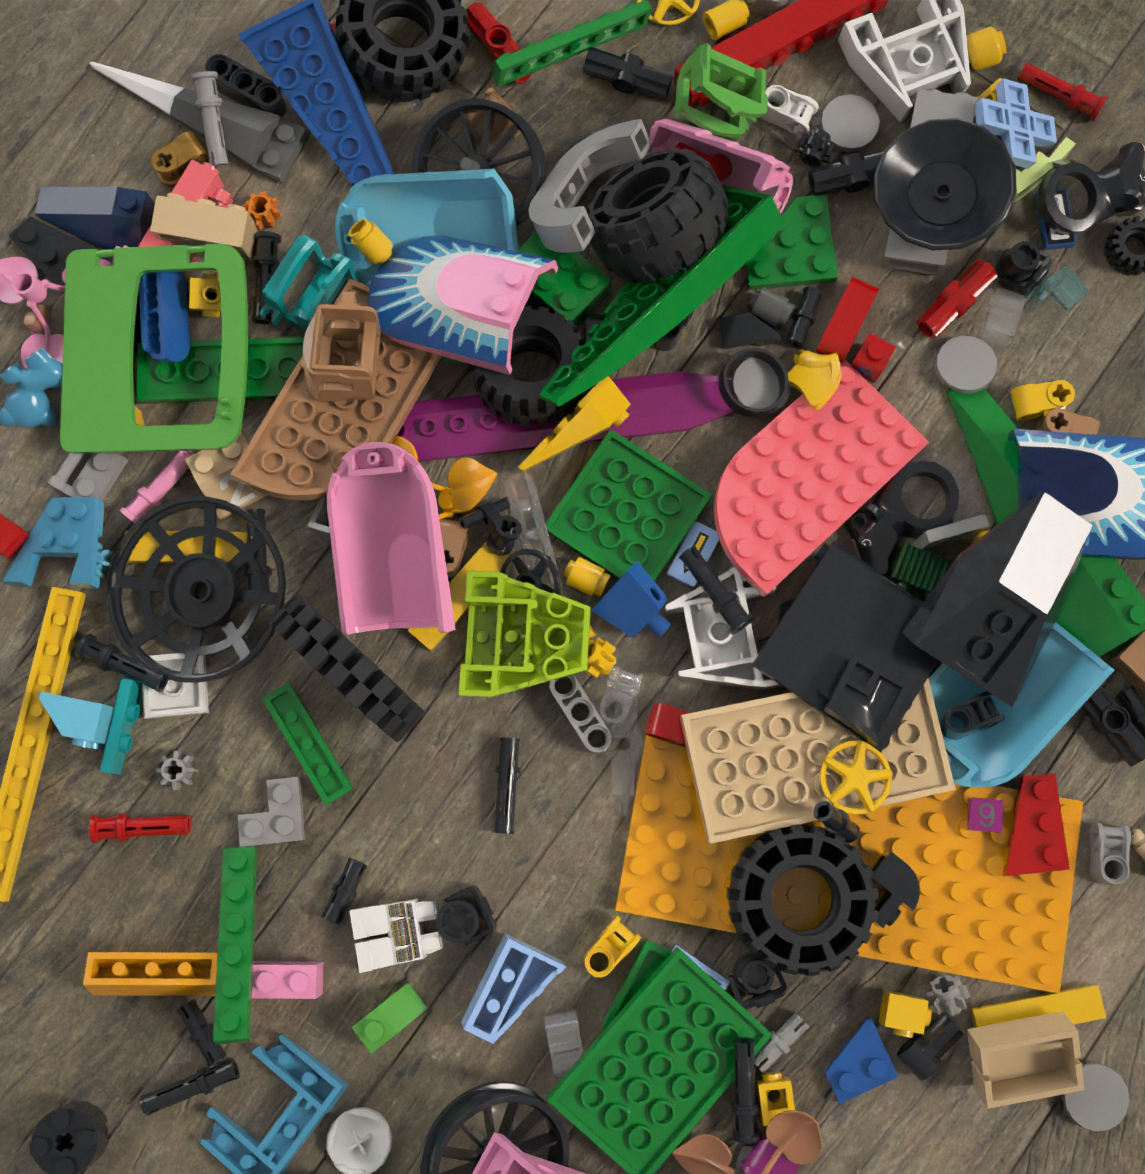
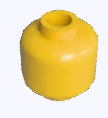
M992 26L974 31L966 36L969 63L976 71L1001 63L1003 55L1007 53L1002 31H996Z

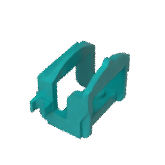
M306 235L304 237L298 236L262 292L266 299L264 306L260 310V316L262 319H265L267 314L273 313L274 317L271 321L274 326L282 319L305 333L316 313L318 305H333L349 278L358 281L353 270L355 266L352 259L336 252L329 259L323 255L317 241ZM308 259L319 266L320 269L291 313L288 311L282 298Z

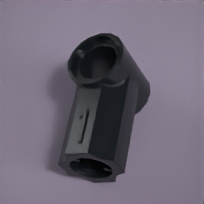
M941 1013L924 1029V1034L915 1035L913 1038L908 1039L900 1047L896 1055L920 1081H923L936 1071L941 1063L940 1058L964 1034L950 1018Z

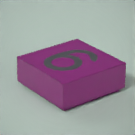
M968 798L967 830L1002 832L1003 800Z

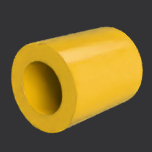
M728 0L704 12L703 22L709 36L716 41L745 26L749 17V10L743 0Z

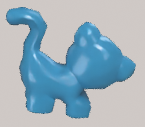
M42 347L25 358L24 361L28 366L27 368L23 369L16 363L0 373V377L6 384L17 385L15 390L6 395L4 407L0 410V424L2 426L36 427L43 425L52 427L57 425L58 417L56 411L51 408L50 399L43 391L47 388L62 387L63 364L53 359Z

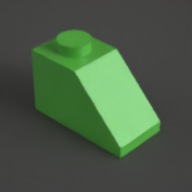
M408 982L357 1022L352 1029L372 1054L428 1007Z

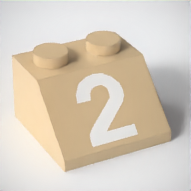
M242 432L237 440L227 448L201 450L185 460L205 496L225 500L245 508L268 495L233 480L230 475L249 444V441ZM217 509V516L220 520L232 514L228 511Z

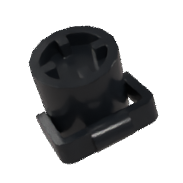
M471 885L444 899L447 904L441 908L437 917L438 930L444 939L453 943L464 942L467 946L495 931L496 922L492 916L494 913L486 896H482L476 885ZM471 892L475 902L472 903L465 899L456 898ZM482 918L485 920L488 929L475 935L480 927V920Z

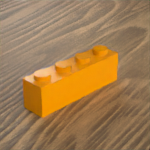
M88 952L83 986L93 996H215L218 953Z

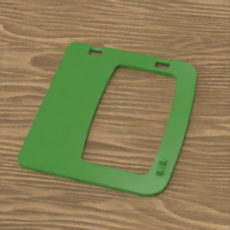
M220 243L198 246L172 245L72 251L66 260L60 426V444L62 448L69 453L81 454L219 450L233 444L239 437L242 429L248 362L247 283L245 262L240 253L230 245ZM205 253L204 262H190V254ZM114 257V266H100V258ZM216 270L219 275L221 292L222 349L215 419L209 424L139 426L136 423L134 406L133 346L140 278L145 273Z

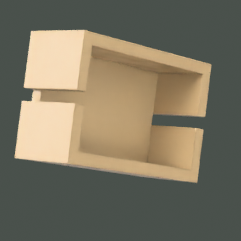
M1063 1011L967 1029L970 1056L973 1059L971 1066L974 1088L987 1109L1085 1090L1082 1063L1078 1059L1081 1057L1078 1029Z

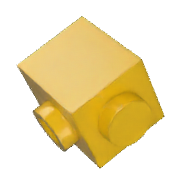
M883 990L878 1022L883 1026L894 1028L893 1034L913 1038V1032L924 1034L925 1027H928L931 1021L932 1011L931 1007H928L929 1001L921 997Z

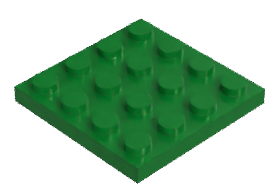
M610 429L544 525L543 530L589 561L604 568L606 572L618 580L637 561L655 582L711 499L712 494Z

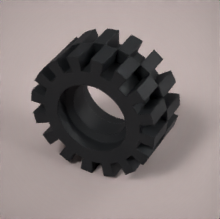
M1135 216L1132 220L1129 217L1120 222L1108 236V241L1104 247L1108 249L1105 252L1106 258L1112 256V259L1108 262L1111 267L1116 263L1118 265L1116 271L1120 273L1123 269H1126L1125 275L1129 276L1133 272H1135V275H1140L1143 271L1145 272V252L1142 255L1133 254L1125 245L1126 238L1135 237L1145 247V218L1140 222V216Z

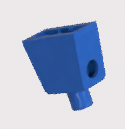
M637 561L592 609L595 614L630 637H635L646 626L659 638L671 625L658 613L667 602V596Z

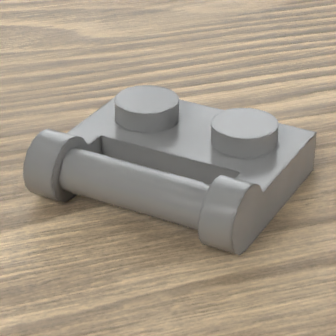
M69 453L56 475H51L47 481L49 485L70 497H96L103 501L128 460L118 453H93L73 485L70 486L66 484V481L84 453Z

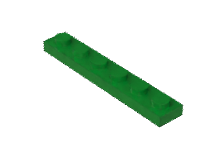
M647 0L636 4L634 2L629 3L621 10L613 13L607 12L594 21L580 23L564 33H555L547 40L537 44L530 43L515 53L503 54L495 60L492 79L496 86L500 87L588 51L591 47L595 48L644 28L647 25L652 8Z
M255 846L223 849L213 1042L215 1044L250 1042L257 849Z

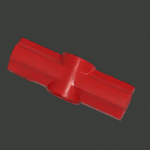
M474 2L467 8V26L486 48L487 55L492 61L497 60L503 54H512L522 50L512 39L509 28L500 24L482 2ZM496 41L504 42L502 45H494L493 43ZM532 74L519 78L514 83L516 85L519 83L523 84Z
M978 259L958 280L954 279L936 298L937 301L916 321L919 331L926 337L934 340L955 319L961 318L977 301L976 298L997 278L994 268L987 261L984 262Z

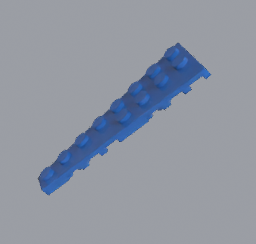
M304 0L239 33L241 40L247 45L259 64L263 66L272 78V81L291 103V106L316 139L327 150L329 156L336 162L353 186L373 176L395 174L320 0Z

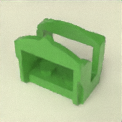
M707 43L704 45L700 44L680 68L676 86L675 118L694 127L708 130L720 138L738 141L745 131H748L749 121L756 123V118L763 117L767 113L768 97L765 93L766 70L763 68L755 69L711 49V45ZM690 80L692 91L698 94L703 92L711 101L727 111L730 115V124L688 106Z

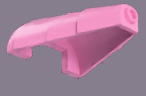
M671 119L655 121L651 127L649 139L652 145L648 150L650 154L675 148L680 142L710 156L723 154L732 164V173L721 185L769 194L772 196L780 214L782 213L793 185V176L788 172L790 167L784 162L775 159L771 155L741 146L738 142L713 136L708 130Z

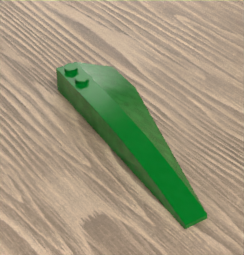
M722 185L728 199V218L725 222L726 226L721 236L715 240L714 246L707 253H703L695 263L678 270L676 274L667 278L661 277L656 279V281L646 283L642 281L637 283L627 281L603 312L605 319L600 325L594 324L587 332L590 338L585 345H577L571 353V363L561 366L539 394L541 399L557 407L563 405L637 357L703 304L747 261L751 260L764 244L772 240L776 233L785 225L772 196Z
M952 388L946 390L959 427H962L965 435L967 449L969 453L971 452L977 467L975 470L978 478L983 482L987 494L985 496L996 525L1000 524L1041 491L1050 495L1078 516L1084 515L1032 446H1020L1013 429L1018 428L984 388L971 394L956 393L951 391ZM1082 554L1056 623L1100 657L1145 630V599L1114 556Z

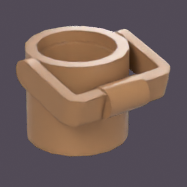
M493 87L485 92L486 100L498 102L511 109ZM488 112L469 113V121L482 136ZM495 114L489 144L493 145L514 123L502 115ZM518 130V132L513 137H518L520 134H522L521 131Z

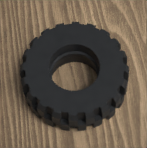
M339 0V7H337L335 36L356 82L359 80L362 83V88L370 93L374 91L380 94V98L387 100L395 98L400 99V102H411V99L414 98L424 100L430 98L431 93L434 91L435 93L443 91L447 88L448 81H453L459 73L469 38L468 15L466 9L461 6L462 0ZM404 17L418 23L425 30L429 39L413 48H400L382 39L377 33L375 26L387 18Z
M793 825L764 833L743 850L736 866H733L730 874V887H727V899L729 900L730 908L728 912L730 920L737 931V936L754 956L772 968L781 970L784 973L816 976L820 972L827 970L832 972L841 968L843 962L846 960L852 961L859 954L858 949L863 943H868L872 935L869 932L872 922H877L878 911L875 910V900L879 899L878 887L873 885L872 877L874 874L870 865L865 864L861 858L863 856L862 853L855 846H851L846 842V838L838 834L832 835L825 828L818 826ZM808 868L814 870L826 880L830 887L831 906L829 913L824 921L813 929H791L778 919L773 910L772 891L774 885L785 872L791 869Z

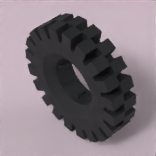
M298 592L268 621L295 651L303 656L334 688L338 689L347 700L394 741L399 742L426 714L414 700Z

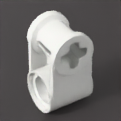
M772 85L767 88L765 93L768 97L767 113L761 118L798 136H802L803 132L808 133V124L812 115L818 111V103L808 96L800 95L780 85ZM769 102H776L779 104V107L772 106Z

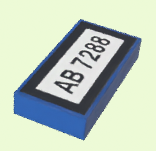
M1055 189V200L1058 208L1065 216L1072 219L1067 189ZM1038 191L1034 195L1035 204L1038 203ZM1036 205L1043 250L1072 248L1076 244L1075 234H1060L1048 227L1038 213Z

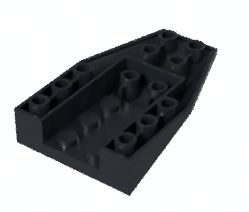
M1041 491L958 555L902 633L917 647L1013 707L1058 618L1092 525L1050 495Z

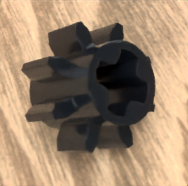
M812 129L810 134L803 132L796 149L797 152L801 153V161L813 167L820 166L822 161L828 163L835 147L834 143H830V134L822 129Z

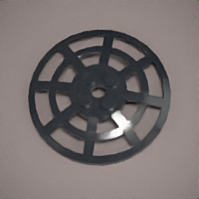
M189 496L169 501L154 508L141 517L127 532L116 550L109 570L106 596L108 613L117 638L122 647L134 660L161 673H166L164 679L183 683L215 681L236 673L251 663L264 650L275 633V629L270 624L266 633L252 651H250L243 636L254 624L261 604L276 605L274 615L284 606L286 577L278 546L269 531L256 517L245 509L225 500L207 496ZM204 508V526L187 528L169 536L158 523L165 517L182 510ZM217 509L225 510L241 517L252 525L258 533L246 545L234 534L217 528ZM149 531L160 546L148 560L142 578L124 575L126 564L133 549L145 533ZM203 536L202 553L185 556L178 547L180 542ZM216 537L231 543L240 551L228 563L215 556ZM265 543L268 545L276 564L278 593L263 591L262 573L254 555ZM168 554L175 562V565L170 570L166 580L153 579L159 563ZM247 562L253 575L254 590L239 589L238 579L235 574ZM204 582L207 585L208 591L204 598L199 599L196 596V587ZM122 588L140 590L141 608L148 627L132 636L123 614ZM151 591L164 593L165 602L169 610L159 619L156 618L152 607ZM237 601L252 603L247 618L237 628L229 616L234 610ZM176 621L191 626L189 643L185 644L176 640L165 629ZM219 624L228 637L216 644L201 646L205 628ZM156 636L168 647L185 653L181 671H175L157 663L140 646ZM233 645L240 658L235 664L219 671L193 674L199 655L215 654Z

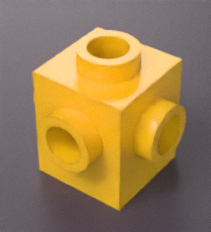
M204 273L202 278H190V311H202V317L220 318L221 292L218 274ZM211 291L216 294L217 298L209 300L205 294Z

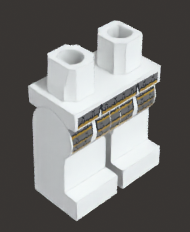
M418 899L350 910L354 940L388 933V936L355 943L359 973L424 959L428 956L427 954L443 948L439 931L424 934L423 921L437 919L435 901L419 902Z

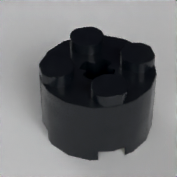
M72 1102L51 1111L39 1121L33 1132L32 1141L29 1144L30 1154L34 1157L35 1162L48 1174H78L103 1155L109 1143V1138L107 1139V1117L99 1107L89 1102ZM68 1134H71L73 1136V1139L71 1141L69 1140Z

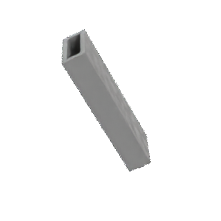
M937 89L918 90L910 128L932 119L959 118L973 123L975 114L974 104L977 102L978 97L964 92L950 94L942 93ZM946 190L937 192L940 196L948 195ZM890 229L883 268L943 276L948 250L932 251L908 243Z

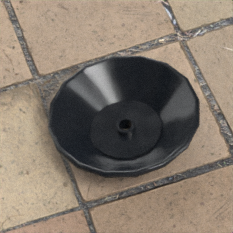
M959 118L927 120L903 131L884 150L874 174V201L885 224L904 241L932 251L963 249L987 238L1007 218L1017 194L1016 166L1005 144L984 126ZM946 190L948 195L940 196L937 192Z

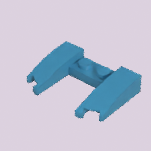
M285 1034L278 1036L282 1044L268 1051H265L263 1046H259L252 1051V1054L297 1092V1095L262 1142L216 1107H210L206 1117L215 1119L211 1139L203 1138L200 1144L233 1174H284L290 1167L288 1164L324 1115L332 1110L350 1085Z

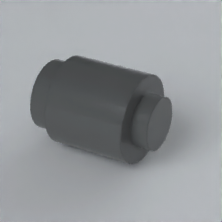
M764 287L761 292L755 290L748 307L752 308L751 314L775 327L777 324L785 327L795 305L789 303L790 299Z

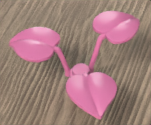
M10 257L0 259V300L9 305H17L25 299L45 331V335L40 333L33 334L23 343L21 348L23 366L27 368L28 366L24 361L25 358L42 347L53 359L63 364L64 336L61 334L51 335V330L37 308L36 303H40L46 298L48 288L65 292V286L50 283L46 279L40 281L37 268L32 261L24 257ZM100 259V266H111L109 261ZM66 268L62 273L64 282L66 279Z

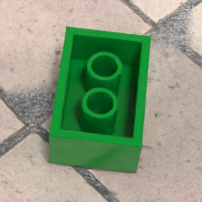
M537 231L519 248V252L556 261L558 266L557 273L544 272L540 274L528 299L538 308L539 306L549 308V313L554 314L557 311L565 315V322L571 320L578 328L585 320L586 313L591 314L610 294L611 281L578 252L566 253L549 250L541 242Z

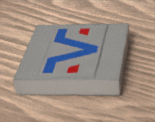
M979 515L927 530L913 542L912 546L930 551L971 539L989 526L986 515Z

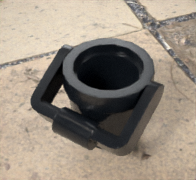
M1029 241L1018 242L1012 248L1004 251L996 262V273L1000 279L998 284L1022 296L1029 295L1049 273V268L1052 266L1051 255L1039 250L1035 244Z
M746 952L739 956L733 965V976H727L736 1001L746 1010L755 1006L760 1008L774 1003L775 999L781 998L787 993V986L781 971L767 965L751 952ZM776 974L781 987L771 990L770 987ZM738 988L747 994L753 995L752 998L742 1001Z

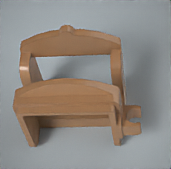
M342 291L341 302L333 305H318L316 313L305 332L303 341L304 359L300 361V366L304 370L309 391L316 401L375 399L381 329L377 310L369 306L358 305L355 299V292ZM324 319H340V320H357V321H358V322L331 321V322H328V323L326 324V329L323 330ZM331 341H358V352H362L361 361H356L355 366L329 365ZM327 382H346V383H327Z

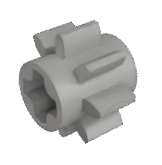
M174 751L173 758L161 757L164 763L161 768L155 771L163 776L161 785L166 786L173 782L172 788L177 791L180 790L181 783L193 785L190 778L193 773L199 772L198 769L193 768L190 764L194 759L193 756L188 755L182 759L181 751ZM182 767V773L172 774L173 768Z
M943 974L933 982L930 981L932 991L926 993L930 1005H934L938 1015L943 1012L946 1015L954 1016L960 1013L962 1009L967 1008L964 999L969 998L970 995L966 985L961 984L959 976L953 978Z

